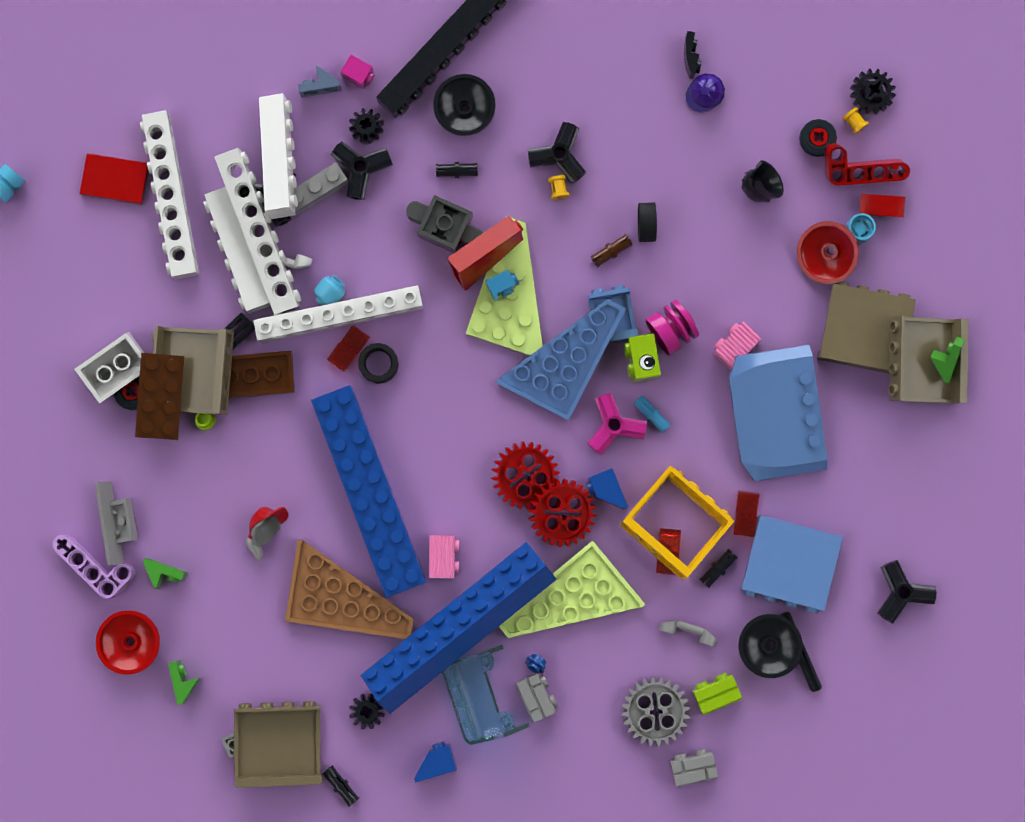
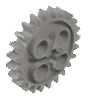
M651 676L650 683L643 678V685L640 686L635 682L637 689L629 688L628 690L632 695L624 696L628 704H621V706L626 708L627 711L622 712L621 715L628 719L624 720L623 724L631 725L627 731H635L633 734L634 739L641 736L640 743L642 744L647 739L649 746H652L653 741H656L659 747L661 740H664L668 745V738L671 737L676 741L675 733L677 732L682 735L683 732L680 727L688 726L683 721L684 719H690V716L685 714V711L690 710V707L684 706L689 700L681 698L685 693L683 690L676 692L679 685L675 684L670 687L671 680L669 679L664 684L662 677L659 678L658 682H655L654 677ZM653 692L656 693V706L661 710L657 714L659 730H655V716L653 713H650V710H654ZM663 694L670 695L671 701L668 705L660 704V697ZM640 697H649L650 703L647 707L639 706L638 700ZM669 715L672 717L673 722L670 726L665 727L662 725V718ZM645 717L650 718L652 721L651 726L647 729L642 728L640 725L641 720Z

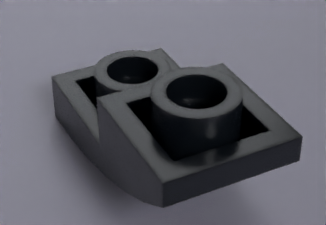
M687 31L685 36L684 62L689 79H694L695 73L699 74L702 61H698L699 54L692 53L696 51L698 40L694 39L695 32Z

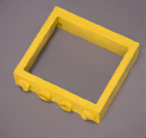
M669 466L622 520L619 526L683 581L689 577L733 524L734 520L727 514V510L720 509L715 504L716 502L712 497L704 495L699 491L700 488L696 483L688 481L683 477L684 474L681 471ZM666 479L721 525L687 566L633 520Z

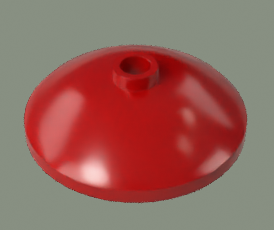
M823 221L810 226L802 234L797 245V259L801 269L809 278L823 284H834L846 279L855 270L859 260V246L854 234L847 227L837 222ZM830 247L834 248V254L829 253Z
M125 610L112 614L101 624L96 635L98 657L108 669L118 674L131 675L145 670L154 662L160 649V635L156 625L148 616L138 611ZM129 638L134 639V644L132 646L128 644Z

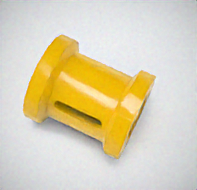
M857 107L842 117V120L847 121L853 129L852 133L854 135L869 124L858 113Z
M565 175L548 178L553 194L551 196L552 200H561L570 196L566 190Z

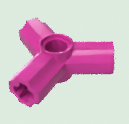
M612 393L595 398L604 423L587 443L595 452L602 455L618 435L644 440L647 421L621 417ZM617 420L620 424L619 430H611L608 426L609 421Z

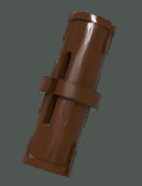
M626 234L611 244L607 243L605 248L590 256L597 268L609 259L616 258L617 254L624 249L632 246V242L630 239H627L628 236Z

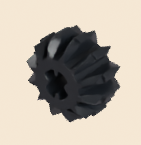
M362 108L361 115L354 112L356 119L352 118L349 120L352 124L349 127V131L354 132L353 138H359L360 143H363L366 138L368 143L371 144L372 137L379 140L377 133L381 134L384 132L381 128L384 125V121L379 120L381 117L379 113L373 115V109H369L368 113H366L365 109ZM368 122L370 127H367L366 130L363 129L362 125H366Z
M363 693L360 695L361 701L358 698L353 699L357 706L350 705L349 709L356 712L350 714L349 717L358 718L353 723L355 726L361 721V729H365L366 723H368L370 729H373V721L377 725L381 723L377 716H385V713L378 712V710L384 708L381 705L377 706L378 702L376 699L372 701V693L369 694L368 700H366V696ZM363 706H367L368 709L372 708L373 712L370 713V717H367V714H362V711L365 709Z

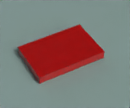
M87 153L79 194L142 205L148 175L147 163Z

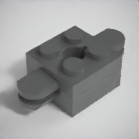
M434 195L429 206L418 201H412L407 206L406 214L408 219L420 225L417 231L418 237L452 253L457 252L460 244L467 245L483 234L480 229L469 225L473 218V212Z

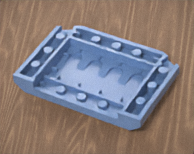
M810 345L735 356L728 381L740 462L749 472L752 479L758 481L827 470V453Z

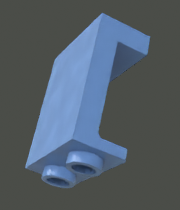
M619 285L612 287L611 291L604 292V289L591 291L592 294L588 295L590 311L606 299H610L626 308L608 344L624 342L629 337L638 336L630 298V288Z

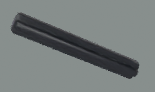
M790 612L780 614V616L787 618L795 625ZM803 644L799 665L810 690L816 692L822 688V685Z

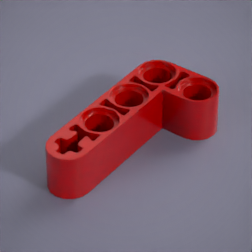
M832 143L825 149V175L832 184L837 186L902 181L908 178L910 174V167L900 159L848 163L847 151L841 145ZM840 149V156L832 159V152ZM899 166L902 167V170H899L898 174L892 171L897 170ZM882 167L881 174L874 176L875 168ZM861 168V175L853 178L854 170ZM840 170V177L832 179L833 172Z

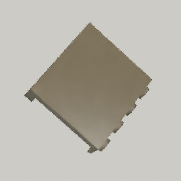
M846 282L832 284L829 289L831 294L817 360L889 373V344L891 342L889 324L891 317L900 315L913 317L916 299H911L910 295L899 293L898 296L890 295V291L887 290L870 291L869 287L866 286L849 287V283Z
M905 315L891 317L889 324L891 332V342L889 344L890 364L888 368L890 374V385L888 387L889 401L967 403L969 319L905 317ZM956 337L965 339L952 378L948 384L943 381L931 360V355L934 350L946 353L949 343H954Z
M155 326V331L152 334L154 343L152 353L184 356L180 412L228 414L234 331L228 329L209 330Z
M305 701L303 705L295 706V702H282V706H273V703H260V707H252V703H241L239 708H234L235 788L322 784V775L320 774L321 706L316 705V701Z

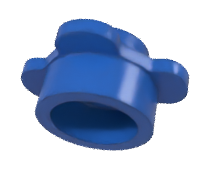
M532 654L531 657L528 656L525 663L529 670L534 673H544L543 669H545L546 661L541 656Z

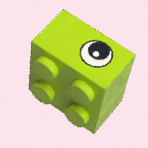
M654 333L629 337L625 346H623L625 358H629L630 362L627 366L628 378H632L633 383L658 379L661 376Z

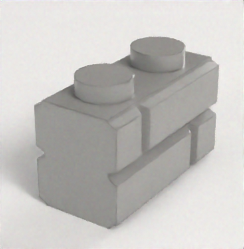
M535 673L515 683L533 723L556 713L555 707L558 704L553 694L549 696L546 688L549 685L544 675L540 676L539 673Z
M705 748L695 750V755L686 756V753L674 755V759L669 761L675 786L680 787L717 779L718 774L713 753L711 751L707 752Z

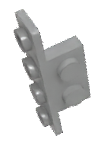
M112 482L95 483L107 564L108 566L124 564L121 543L138 540L132 500L127 498L115 501Z

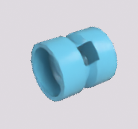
M5 163L0 168V198L7 203L14 196L13 190H19L26 181Z
M865 213L854 215L845 225L854 234L858 245L865 243L876 230L874 219Z

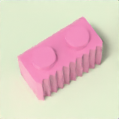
M744 322L740 325L735 323L728 331L731 335L726 340L721 338L713 346L716 349L713 355L730 371L733 368L735 356L747 354L761 340Z
M430 535L429 578H455V574H459V561H455V553H459V540H455L456 536Z

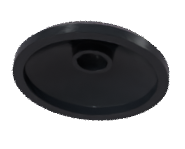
M458 74L446 79L438 87L433 100L434 114L439 124L446 131L458 136H470L484 130L492 121L496 107L495 97L490 86L481 78L471 74ZM468 106L469 109L464 112L461 110V107Z
M764 614L753 618L745 625L739 637L738 649L744 665L751 672L764 678H778L790 673L797 666L802 656L803 642L799 630L790 620L776 614ZM771 641L773 647L767 649L765 647L766 642Z

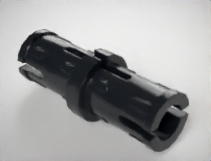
M455 162V164H436V170H444L436 171V177L455 176V178H459V176H478V170H470L478 169V163L459 164V162Z
M727 549L717 562L714 561L711 564L712 567L699 579L704 583L710 577V580L705 584L706 587L710 588L721 575L724 576L725 570L738 559L733 554L727 560L732 554L730 549Z
M333 765L322 773L334 787L333 791L335 793L338 792L348 807L359 799L347 784V779L344 780Z

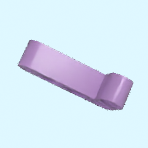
M58 535L53 540L52 545L55 552L103 598L118 596L135 578V569L129 564H119L109 573L72 536ZM62 541H68V542L66 543V546H67L69 549H67V548H61V547L63 546ZM79 553L84 558L83 563L80 565L75 562V557ZM93 568L97 569L99 573L95 580L90 577V571ZM122 568L128 570L129 574L126 579L120 577L119 573ZM107 583H111L114 588L110 595L105 592Z

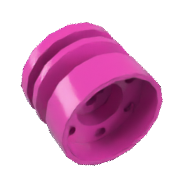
M677 300L670 303L671 308L667 305L663 307L666 315L665 318L656 312L645 319L651 334L654 333L655 340L668 356L681 348L678 338H681L685 343L691 342L689 335L693 339L699 336L692 316Z

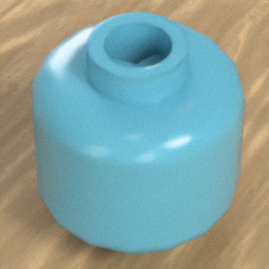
M334 275L331 277L325 276L314 289L317 296L315 298L320 305L339 302L345 294V284Z

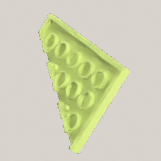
M517 220L523 228V240L486 273L466 335L530 356L540 349L543 344L526 223ZM509 270L510 274L514 273L516 275L519 285L513 289L514 292L506 297L500 295L498 296L499 301L495 302L486 285V280Z
M591 541L553 573L557 579L499 627L508 638L640 608L645 603L598 546Z

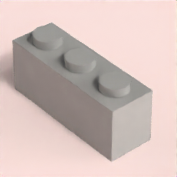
M337 162L294 188V194L298 201V207H295L297 217L348 186V179Z

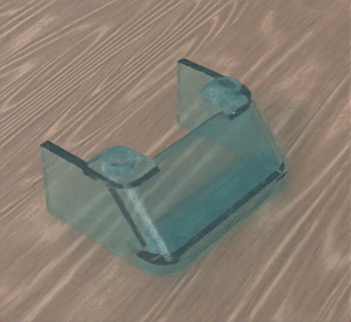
M503 645L461 657L442 672L463 738L470 745L504 738L530 727L529 723L515 726L514 718L509 712L499 711L487 675V671L492 670L494 666V658L491 653L504 649Z

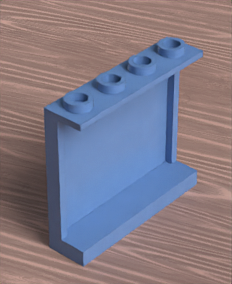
M759 515L756 521L757 528L743 583L739 589L745 590L744 595L756 597L757 594L764 595V600L777 603V599L783 600L785 605L797 608L798 605L806 607L805 611L818 614V610L825 611L843 537Z

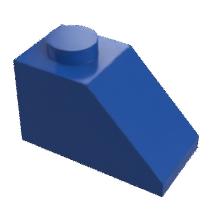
M612 468L588 478L589 483H586L590 495L594 494L597 499L621 509L628 508Z
M443 741L432 745L433 749L428 751L414 778L415 783L457 770L450 744L445 745Z

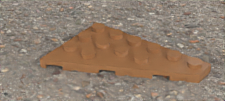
M298 539L286 610V622L406 639L412 634L414 618L311 545Z

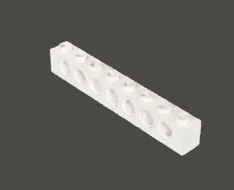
M167 110L143 114L140 128L142 134L146 136V142L143 144L145 153L149 154L150 162H147L148 171L150 174H153L154 182H151L152 192L157 195L158 202H155L156 213L160 214L161 222H158L160 234H164L165 242L162 243L164 254L168 255L169 262L166 263L167 273L175 280L200 275L170 114ZM161 131V138L153 139L154 133ZM161 151H165L166 156L163 159L158 160L157 154ZM164 171H169V177L165 180H161V174ZM173 191V197L170 200H165V193ZM176 211L177 217L174 220H168V214ZM180 231V238L175 241L172 240V234ZM183 251L185 253L184 258L176 261V254Z
M236 148L214 156L274 315L300 307L301 296L297 289L294 290L291 283L294 282L293 275L285 267L284 262H287L283 250L279 251L277 246L279 238L276 231H272L269 225L272 220L263 209L262 203H264V198L261 191H257L254 184L257 183L253 171L249 172L247 164L250 162L246 152ZM235 167H241L242 174L238 178H234L232 174ZM247 186L250 193L247 197L242 198L240 196V189ZM251 206L257 208V214L254 217H249L247 214V210ZM261 225L264 227L265 232L263 236L257 237L255 235V228ZM266 245L272 248V253L268 257L262 254V249ZM273 265H277L280 269L279 274L275 277L271 276L269 272L270 267ZM281 284L287 288V293L284 296H279L277 293V288Z
M417 285L253 321L257 341L266 343L422 310L424 308L420 289Z

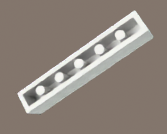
M283 93L259 97L265 212L271 219L296 215L295 207H298V201L294 194L297 182L293 175V169L296 168V164L292 156V150L295 148L293 138H291V132L293 131V123L290 119L292 104Z
M226 187L204 194L206 201L203 203L207 213L211 212L213 220L210 223L214 233L218 232L220 239L217 242L221 252L225 251L227 259H224L227 270H232L234 278L231 281L235 291L239 290L241 298H238L242 310L246 309L251 314L270 307L271 305Z

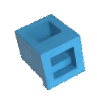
M506 270L486 280V285L494 301L497 302L499 301L498 296L506 297L514 292L513 289L519 285V281L514 273L510 274L509 270Z

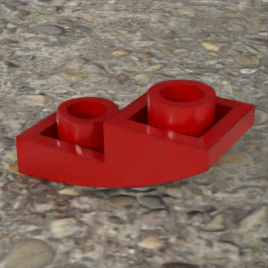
M861 194L859 213L871 216L904 218L906 197Z

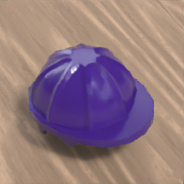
M707 73L696 77L686 92L688 106L697 112L709 111L718 106L724 99L725 94L722 80L714 74Z

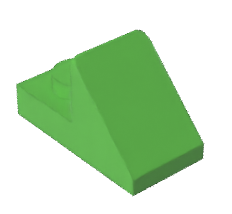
M956 337L954 343L950 342L946 353L934 350L931 355V360L945 383L949 384L965 341L963 338Z
M144 558L143 564L155 589H160L164 575H167V580L176 583L179 580L186 579L188 573L186 571L149 558Z
M180 660L168 663L177 705L186 703L201 677L185 681L184 677L187 676L185 665L181 664Z

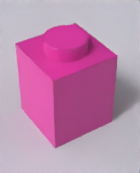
M353 55L349 56L341 70V75L344 79L362 89L365 88L366 84L370 85L375 76L371 65Z

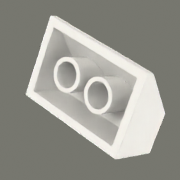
M126 332L74 370L97 401L101 403L139 376L141 353L144 352L130 332Z

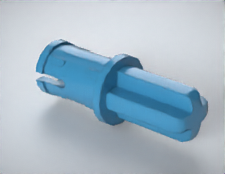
M640 396L635 401L634 405L661 434L671 425L658 412L659 409H655L644 396Z

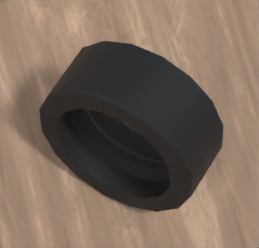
M655 202L638 203L639 242H655L657 237Z
M373 343L365 347L358 359L359 370L363 377L376 384L386 383L391 380L399 367L398 358L394 350L382 343ZM376 351L386 353L391 361V366L387 373L379 376L371 374L366 367L368 356Z

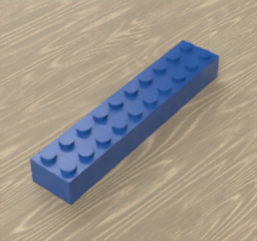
M348 385L312 399L311 402L385 597L388 598L426 583V578L353 387Z
M525 542L360 676L376 701L391 714L557 579L531 546Z

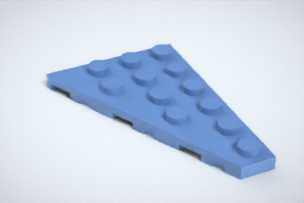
M606 299L501 376L496 383L569 421L626 308L610 299Z

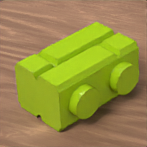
M724 672L715 676V681L707 683L706 680L695 685L696 689L692 690V693L702 715L742 699L732 674L727 675Z

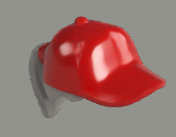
M261 507L252 515L249 522L250 533L246 539V544L257 561H260L263 556L261 546L269 543L276 532L281 529V525L288 519L289 513L285 507H279L276 510H272L269 507Z

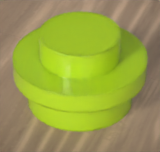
M197 413L195 417L196 426L204 431L210 430L216 423L215 414Z

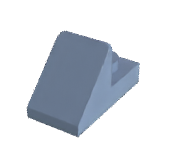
M317 65L318 81L309 79L303 81V84H298L301 97L342 91L340 81Z

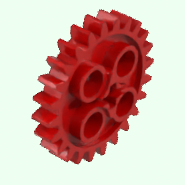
M521 441L518 448L516 443H513V450L505 447L507 454L499 453L501 461L494 460L498 468L491 469L497 473L496 476L491 477L492 480L497 481L493 488H500L497 495H505L502 500L503 502H507L510 499L511 507L517 503L518 509H522L523 504H525L527 510L530 509V500H537L534 493H542L539 487L547 489V482L553 485L554 475L560 474L559 471L553 469L558 465V463H551L554 456H546L548 449L540 451V444L533 448V442H529L526 447L525 442ZM531 455L533 462L530 466L526 467L523 464V459L525 456ZM541 464L540 468L527 475L528 480L521 479L513 487H510L512 482L523 476V471L530 472L536 465ZM514 467L516 474L513 478L508 479L506 471L508 468ZM542 472L545 479L542 483L537 484L535 476L537 473ZM525 484L528 491L525 495L520 496L518 488L520 485Z
M563 478L562 483L555 479L554 485L547 482V489L540 486L539 488L542 493H534L537 500H530L534 508L528 509L529 512L533 513V516H530L528 520L535 522L530 527L538 529L535 535L538 537L542 535L541 540L544 542L549 539L551 546L556 542L558 547H561L563 542L567 547H570L571 540L578 544L577 537L585 539L583 532H591L588 525H594L595 523L590 518L596 517V514L591 512L596 506L590 504L594 498L591 496L586 497L589 494V490L585 489L582 491L583 485L579 483L576 486V481L571 480L568 485V480ZM552 497H556L557 503L550 507L549 500ZM573 498H577V505L574 508H570V501ZM564 509L565 511L570 513L580 512V515L576 516L571 514H562L560 516L556 513L545 514L544 511L551 510L562 512ZM550 518H555V524L548 528L547 521ZM575 519V526L568 529L567 524L569 520Z

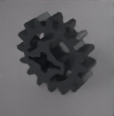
M870 68L866 74L863 71L860 72V78L855 77L853 80L855 84H852L850 87L854 91L850 94V98L856 99L853 105L859 104V111L865 108L866 114L873 110L876 115L879 109L884 112L887 109L886 105L890 106L893 103L891 99H894L896 94L891 91L895 90L896 86L890 85L893 80L892 78H885L887 72L881 75L879 74L880 70L877 69L875 73H872ZM877 86L875 93L869 97L872 88L874 89Z

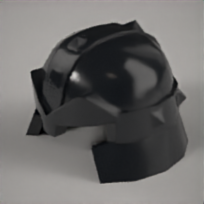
M760 160L754 170L751 169L745 172L746 175L742 179L741 188L750 200L754 202H770L771 199L780 198L783 195L784 188L781 177L768 162Z

